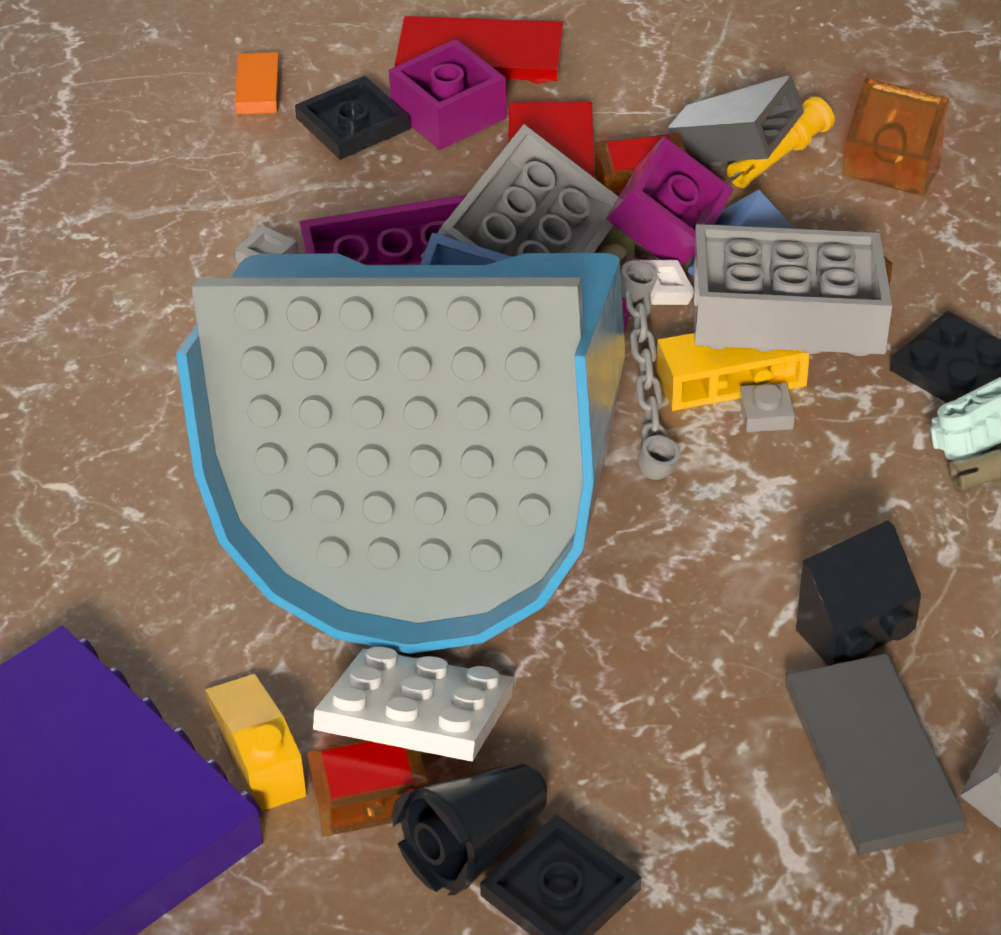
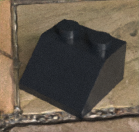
M889 520L813 555L802 562L796 631L828 666L863 659L872 650L892 640H901L916 629L921 593L896 529Z

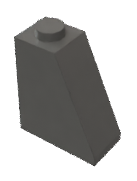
M783 76L686 105L667 129L672 143L699 163L768 159L804 113L792 77Z

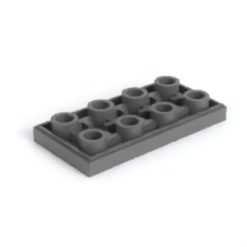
M887 653L786 675L785 687L858 855L964 831L966 818Z

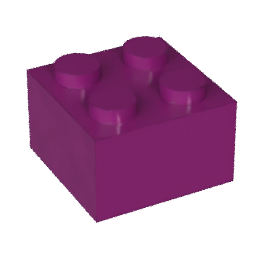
M457 39L389 69L391 99L410 116V126L439 150L507 118L506 77Z
M663 136L638 163L606 220L660 260H678L682 267L695 254L696 224L715 225L734 189Z

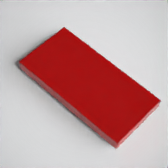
M404 16L395 67L457 39L506 77V80H529L532 83L541 84L547 81H557L563 39V21Z
M592 102L509 103L508 143L525 124L594 178Z

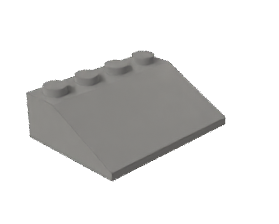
M523 124L437 234L512 257L525 253H594L613 227V224L607 221L606 218L617 201L618 196Z
M696 224L694 261L695 345L707 346L712 349H725L727 347L754 348L764 352L775 349L801 350L809 354H818L823 351L844 352L855 356L886 353L892 301L880 233Z

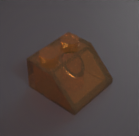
M865 78L845 141L842 175L924 196L940 167L949 98Z

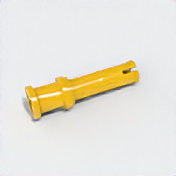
M816 96L808 98L802 105L804 113L768 159L741 160L733 162L727 167L728 177H732L738 171L741 173L731 182L738 188L747 187L751 181L790 151L805 149L811 143L814 135L818 132H827L832 128L835 118L827 102Z

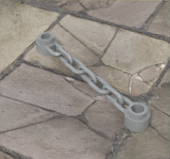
M631 260L623 265L620 274L622 297L626 299L628 312L634 316L635 329L630 334L633 358L639 362L640 376L636 379L635 384L637 401L639 406L645 410L646 424L641 430L642 447L638 455V464L641 472L647 478L661 480L673 473L680 458V450L674 441L667 438L666 430L659 425L658 410L662 407L663 400L660 382L653 376L652 363L656 360L657 356L654 335L651 331L647 330V316L651 312L649 296L657 281V273L648 263L640 260ZM643 300V303H638L634 309L633 302H640ZM647 337L649 349H644L640 355L638 343H643ZM653 384L655 397L650 396L645 402L643 389L648 390Z

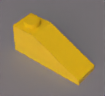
M694 333L658 339L656 374L671 410L676 411L739 399L740 386L787 383L788 389L807 386L810 354L801 350L782 349L768 352L741 347L712 349L707 346L695 345Z
M252 674L205 689L206 698L244 789L254 797L261 811L306 797L301 754L284 716L257 676Z

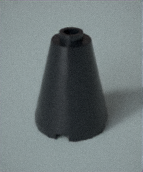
M517 762L415 787L404 792L395 801L392 812L393 827L401 823L405 837L404 840L397 843L403 858L412 872L431 890L437 892L444 887L450 890L448 895L460 893L467 889L545 809L547 803L545 780L537 770L524 763Z

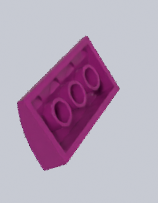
M467 194L299 221L303 254H341L364 265H421L423 259L421 255L428 246L431 234H437Z

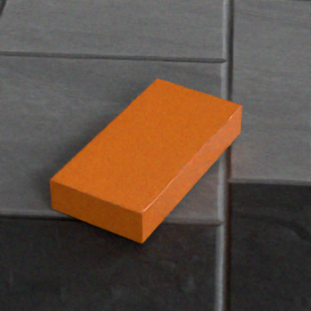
M278 52L238 54L235 90L236 114L277 112L279 84Z

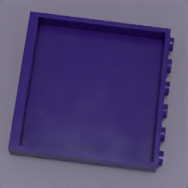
M62 625L0 664V935H137L263 844L259 820L262 818V811L254 797L245 790L239 793L228 782L226 774L215 760L211 758L205 760L195 751L190 738L181 728L176 727L172 729L162 720L158 708L148 697L144 696L140 699L130 689L126 678L116 667L109 669L99 660L97 652L87 639L82 637L78 640Z

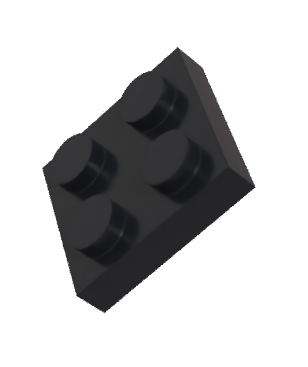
M365 75L295 105L296 119L339 160L410 130V116Z
M947 311L891 357L890 371L945 403H949L1001 377V340Z
M555 815L480 882L481 897L530 935H594L641 890V876L559 815Z

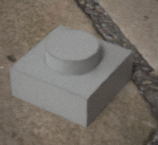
M262 225L235 248L236 263L240 264L245 258L258 254H298L297 241Z
M787 383L740 386L739 401L746 432L793 429L795 415Z

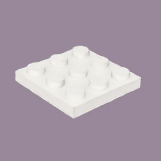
M387 647L363 648L316 707L313 730L473 761L512 697L514 677L500 675L497 670L485 666H475L468 669L448 665L444 659L433 656L421 657L419 659L397 655V652Z

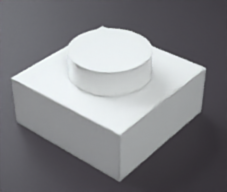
M640 260L651 265L657 273V281L649 296L650 305L689 304L694 295V289L678 260Z

